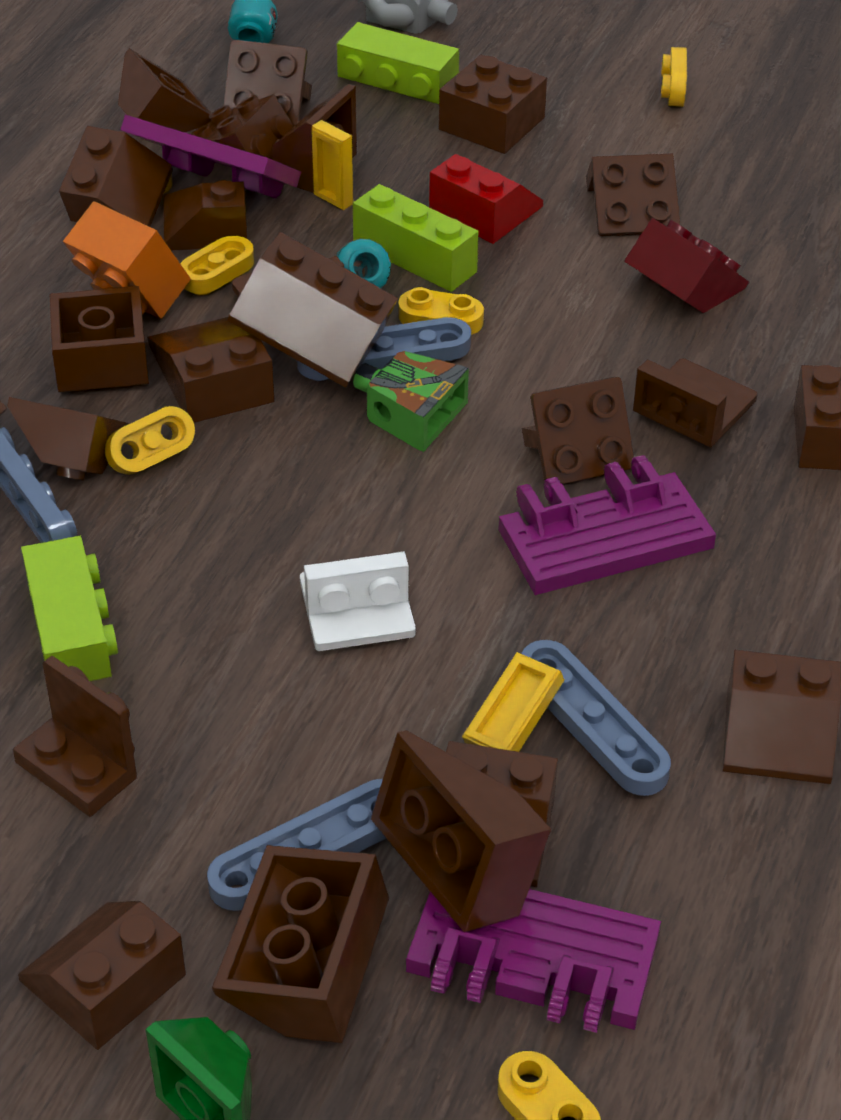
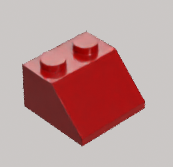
M454 154L430 171L429 208L478 230V237L492 244L543 207V199L521 184L457 154Z

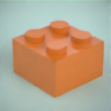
M95 201L92 202L63 240V243L74 255L72 263L92 278L93 281L90 285L94 290L139 286L142 315L144 312H147L162 319L191 280L157 230Z

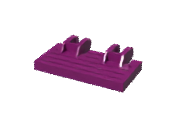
M124 116L120 131L162 146L163 159L173 167L208 177L214 167V163L232 168V182L244 181L246 190L255 191L272 198H277L282 193L284 184L297 188L301 171L272 159L132 116Z
M643 455L633 457L631 462L632 474L638 483L635 485L632 484L618 462L605 465L604 475L606 484L617 503L614 502L607 489L570 498L558 477H552L544 480V493L550 506L543 507L530 484L520 485L516 490L517 501L529 525L526 526L519 512L499 516L498 526L502 538L534 595L713 549L716 533L676 473L673 472L659 476L648 461V458Z
M529 889L518 917L463 932L430 892L406 958V972L430 978L435 965L431 981V991L445 994L447 987L451 984L456 962L474 966L473 971L469 974L466 985L467 1000L481 1003L491 971L499 972L496 979L495 995L544 1007L549 987L552 985L554 987L548 1006V1021L561 1023L562 1017L567 1012L571 990L590 995V1000L586 1002L583 1013V1030L597 1033L606 999L614 1001L610 1024L635 1030L660 933L661 921Z

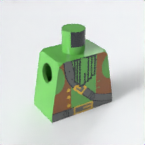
M402 351L398 352L383 369L367 363L361 364L355 373L353 385L356 389L367 393V417L371 423L424 452L468 403L469 368Z

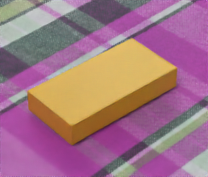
M320 120L312 125L314 195L345 210L353 205L352 135Z
M516 652L462 735L466 744L519 752L565 679L561 671Z

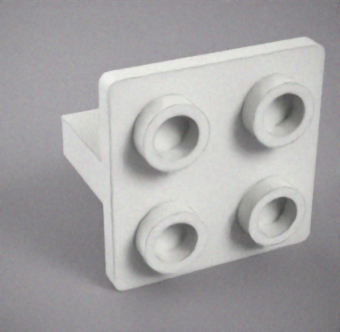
M405 551L304 565V572L300 574V584L314 646L317 651L400 640L415 636L416 627L408 601L409 565Z

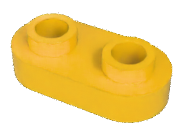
M671 47L670 55L663 54L661 98H668V106L684 107L687 82V48Z
M240 236L222 237L185 258L180 264L191 280L184 289L196 295H207L249 271L254 265V248L251 241Z
M417 287L400 296L398 301V317L402 324L445 317L457 318L470 326L471 335H473L483 327L484 307L479 300L467 294H452Z
M164 407L113 432L105 444L106 459L109 465L119 473L127 475L138 473L188 448L195 435L193 420L186 411L179 407ZM162 425H167L171 428V440H167L162 436ZM123 443L128 444L133 449L132 459H127L123 456L121 452Z
M522 1051L511 1055L501 1065L498 1075V1097L504 1108L515 1120H561L565 1117H572L576 1120H601L596 1107L547 1056L534 1051ZM533 1075L538 1077L539 1080L525 1082L520 1076Z

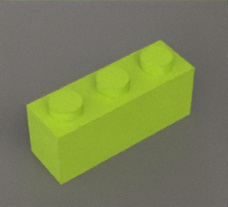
M357 22L337 43L338 77L439 104V89L459 73V49Z
M378 184L353 202V241L357 239H371L379 243L388 253L391 263L450 292L477 273L478 230L381 184Z
M81 535L22 546L26 577L44 661L50 656H54L68 667L75 666L79 668L89 681L112 677L109 656L118 654V647L113 624L103 625L101 620L109 618V611L104 588L94 590L93 584L101 583L95 553L85 554Z

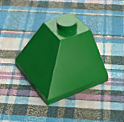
M208 1017L155 1021L145 1029L156 1096L181 1120H250L252 1082L249 1060L251 1059V1053L246 1043L238 1034L232 1030H227L224 1033Z

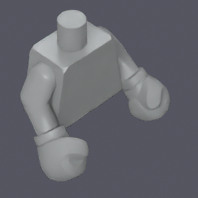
M357 0L358 3L362 1L366 6V21L414 34L423 32L436 21L446 25L452 24L458 11L457 5L448 0Z

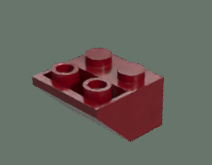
M652 218L624 260L625 263L702 313L709 311L741 292L749 284L748 280L737 273L741 267L740 264L724 255L722 251L703 239L700 240L673 220H670L667 226Z

